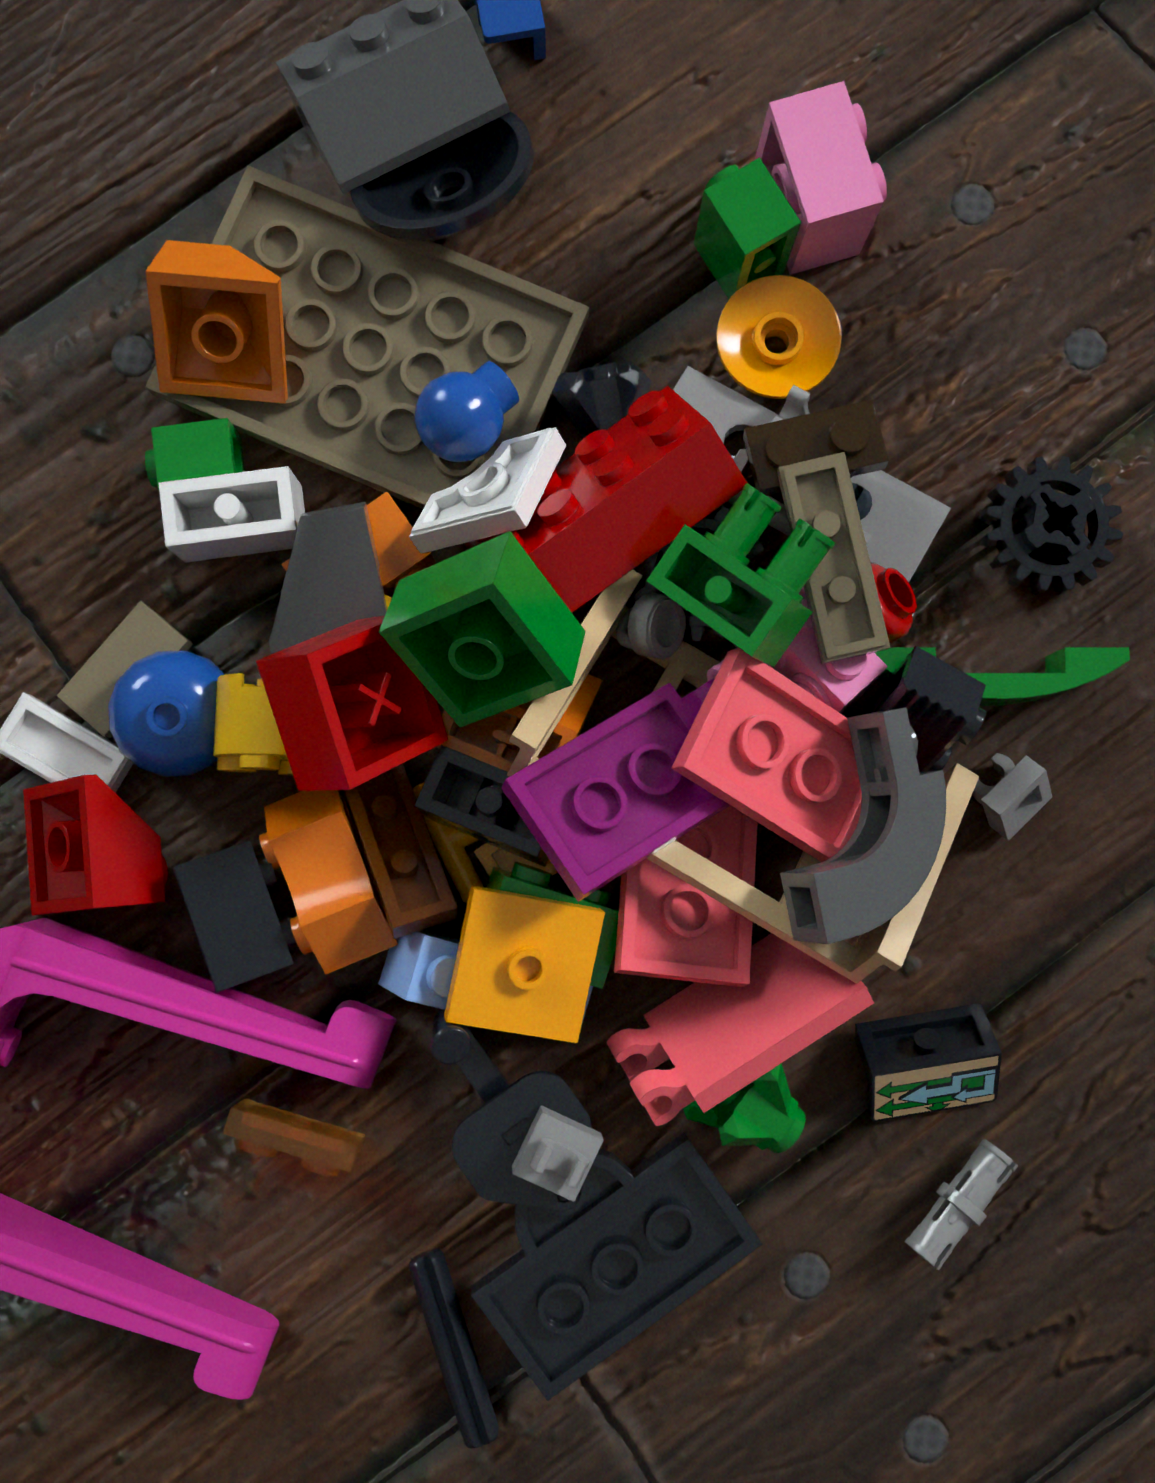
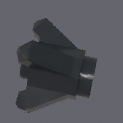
M627 361L620 365H616V362L585 368L579 370V372L561 373L557 378L552 393L555 402L580 432L583 439L594 431L609 429L628 415V409L633 402L649 392L652 381L632 361Z

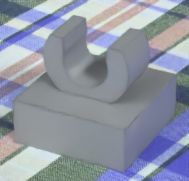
M996 753L991 760L994 769L1004 778L995 786H987L978 779L972 794L983 805L989 826L1009 841L1052 798L1047 771L1026 755L1015 766L1009 757Z
M541 1105L512 1164V1173L574 1202L604 1141L602 1134Z

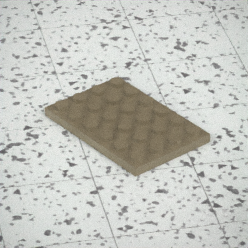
M248 165L211 244L232 246L281 277L288 399L285 404L162 393L159 391L156 364L145 388L153 396L210 420L228 418L235 429L243 434L383 493L388 492L389 495L424 509L431 494L451 487L472 474L494 454L503 441L539 431L552 402V391L557 378L561 373L565 372L587 322L589 307L432 241H411L382 234L368 226L362 220L357 210ZM487 361L495 363L510 378L519 395V403L503 415L504 423L500 437L486 454L472 461L453 462L432 453L420 439L415 425V407L422 390L431 380L449 372L465 371L472 374Z

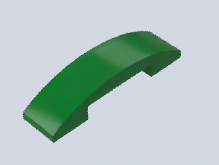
M890 647L887 650L875 652L888 666L876 680L886 683L889 676H892L895 669H898L901 662L905 660L908 653L910 654L914 647ZM919 647L936 657V647ZM1065 647L1045 656V673L966 674L986 685L980 706L1010 705L1051 697L1094 681L1130 660L1129 647Z

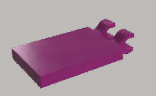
M715 678L683 698L679 696L671 683H668L505 779L501 789L578 902L730 806L671 769Z

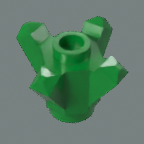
M782 1063L705 1113L702 1112L696 1101L683 1108L686 1119L718 1128L722 1146L756 1145L761 1150L769 1149L773 1153H782L789 1149L800 1137L806 1121L804 1111L798 1107V1101L791 1096Z

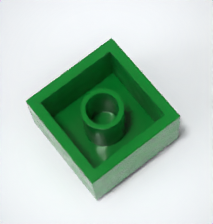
M511 531L399 580L379 629L380 635L460 728L572 686L586 633Z

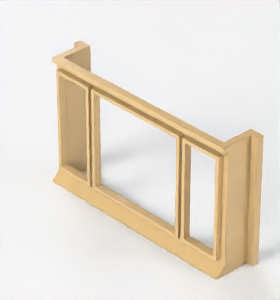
M631 570L601 592L581 624L586 633L573 685L533 700L509 739V742L518 746L520 750L507 776L510 777L539 760L537 758L610 637L612 636L617 639V626L623 615L630 609L626 607V604L643 575ZM683 640L677 651L669 658L662 660L647 657L666 668L653 692L668 683H671L676 690L682 679L699 688L708 682L707 671L720 663ZM958 763L944 774L946 786L945 826L942 842L928 877L912 900L897 915L883 925L859 935L855 947L843 940L831 944L793 940L784 893L780 902L676 840L647 859L857 984L883 964L895 972L902 967L979 776ZM803 851L795 869L820 863V861Z

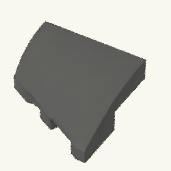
M366 502L302 513L269 639L271 654L355 620L385 616L387 612L379 572L380 564Z

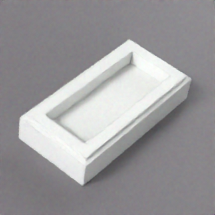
M24 692L0 729V753L50 783L81 775L96 774L116 793L133 765V762L119 750L116 744Z

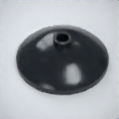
M510 111L351 190V197L362 220L372 229L382 234L411 241H431L456 236L489 221L506 208L516 197L529 177L533 166V144L526 125L517 115Z

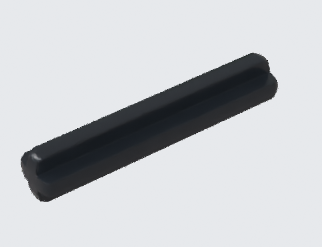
M440 1249L427 1250L411 1258L409 1271L464 1445L474 1449L496 1440L499 1425L444 1253Z

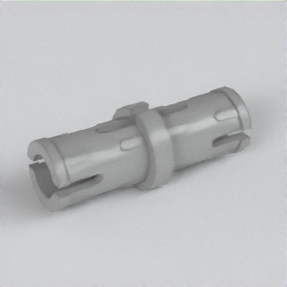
M983 1139L971 1155L969 1161L951 1183H942L936 1191L940 1197L920 1225L916 1227L904 1242L933 1267L940 1270L954 1247L965 1236L971 1226L975 1224L979 1227L987 1217L983 1212L1002 1184L1017 1169L1018 1165L995 1145Z

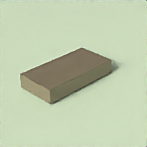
M140 601L57 694V697L102 736L111 738L113 735L109 729L108 703L119 677L137 660L158 651H188L193 643L146 603Z

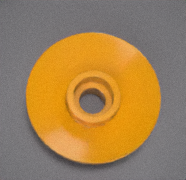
M783 275L762 277L747 283L737 290L721 312L716 333L720 360L732 379L751 393L773 399H785L793 385L807 392L817 387L833 369L840 352L842 338L840 321L829 299L812 284L795 277ZM770 337H779L785 342L787 349L782 353H772L766 348L765 340Z

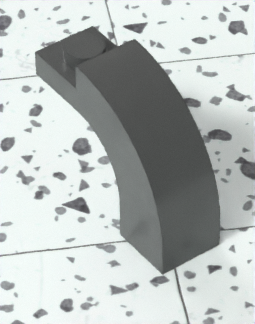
M906 707L847 718L862 792L860 817L850 840L837 854L823 862L780 873L793 940L831 944L859 936L883 925L897 915L912 900L932 869L942 842L945 826L946 786L943 770L919 772L916 758L918 741L915 731L909 723Z

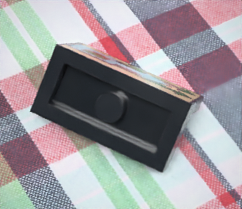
M981 1003L855 1024V1042L868 1079V1111L872 1121L877 1122L990 1103L997 1099L1002 1052Z

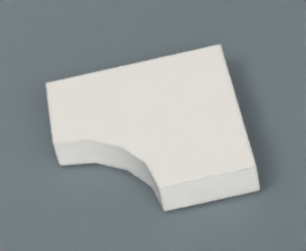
M550 427L503 441L494 454L472 474L451 487L431 494L409 535L418 551L422 554L526 528L566 447V443L556 427L552 429Z

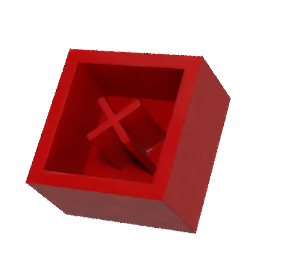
M385 616L355 620L256 660L298 791L351 790L449 740L437 700L380 635L379 629Z

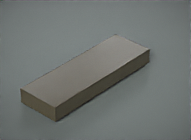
M845 452L778 467L777 475L790 531L794 530L796 522L800 518L836 543L833 549L830 548L804 585L808 608L813 611L810 617L821 664L889 649L890 643Z

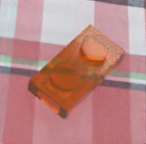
M243 1099L231 1107L223 1131L224 1135L240 1139L238 1147L248 1153L263 1157H276L278 1151L301 1157V1166L303 1168L326 1176H338L340 1169L351 1172L360 1159L367 1136L248 1099Z

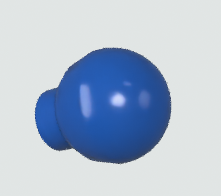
M491 361L485 362L472 374L465 371L449 372L431 380L418 397L415 407V425L418 435L424 445L440 458L453 462L475 460L486 454L500 437L504 423L503 415L519 403V395L506 373Z

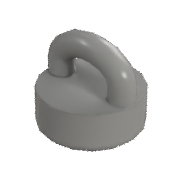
M653 592L644 594L621 618L616 629L617 641L621 646L633 649L641 656L662 660L669 658L677 651L684 638L686 629L684 609L665 594Z

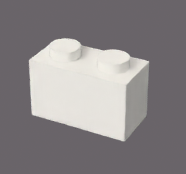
M289 466L159 483L165 546L185 563L293 549L300 515L305 513L302 485Z

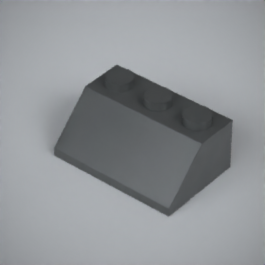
M458 0L399 1L375 14L361 16L350 26L320 41L306 43L300 46L293 54L276 61L301 123L343 194L510 112L507 100L471 20Z

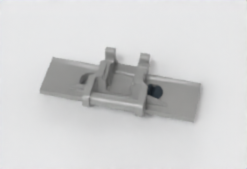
M687 366L673 389L711 422L723 444L727 436L735 431H742L745 428L810 414L808 401L811 394L795 385L790 389L779 415ZM740 449L736 456L731 455L744 478L752 474L746 449ZM882 470L851 477L870 563L878 564L886 569L894 568L909 582L951 508ZM741 492L722 504L721 507L726 506L727 503L733 505ZM768 496L782 507L780 512L775 514L769 526L789 536L791 531L785 505Z

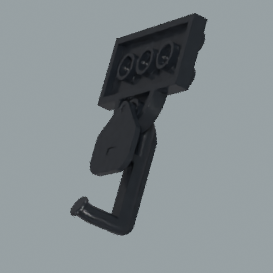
M442 1009L435 1015L433 1020L431 1053L440 1063L447 1065L457 1063L485 1103L466 1116L455 1129L452 1139V1152L455 1162L482 1198L488 1201L514 1204L515 1232L523 1248L471 1285V1296L543 1396L549 1401L763 1244L685 1132L632 1170L614 1153L600 1148L574 1202L513 1175L512 1164L541 1105L591 1128L589 1114L568 1084L554 1073L547 1071L531 1072L510 1085L470 1027L447 1023L444 1018L445 1010Z

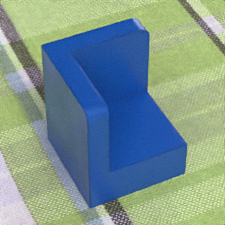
M475 0L479 26L481 25L483 39L487 44L530 37L534 60L546 59L545 23L540 0Z

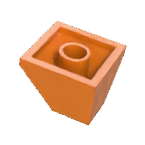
M166 240L145 271L159 391L162 393L285 404L288 399L281 277L232 246Z

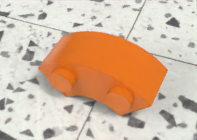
M301 791L264 806L267 832L259 835L261 848L268 864L271 863L274 870L281 868L289 887L297 913L296 917L290 919V925L301 952L304 955L313 952L325 974H329L398 945L397 938H393L342 791Z

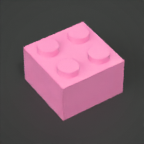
M844 81L772 101L768 105L755 160L760 157L801 221L787 262L790 275L859 255L887 197L886 180L883 170L878 163L871 164L865 146L867 125L863 110L858 103H851Z

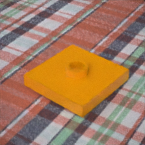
M471 885L444 1013L446 1022L578 1043L605 912L596 907Z

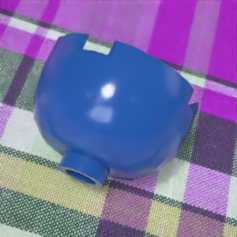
M158 651L135 661L116 681L108 703L109 729L119 750L140 769L163 777L190 776L212 766L217 761V757L213 756L217 678L225 674L210 659L188 651Z

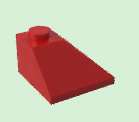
M96 774L81 775L23 789L31 915L165 902L164 886L168 878V867L165 857L162 855L161 837Z

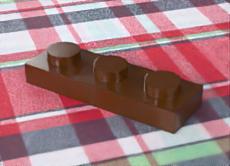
M403 763L351 790H342L393 938L403 937L457 919V905L423 815L414 806L417 800Z

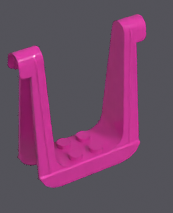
M51 917L0 928V1066L2 1067L8 1066L19 1046L22 1030L14 1028V1024L21 1008L33 993L54 996L348 1085L367 1089L372 1086L397 1021L395 1017L355 1000H346L340 1003L335 1009L329 1024H325L234 988L216 993L212 981L208 978L64 924ZM0 1193L1 1291L201 1353L193 1375L194 1382L198 1388L230 1399L243 1400L253 1395L279 1328V1320L274 1315Z

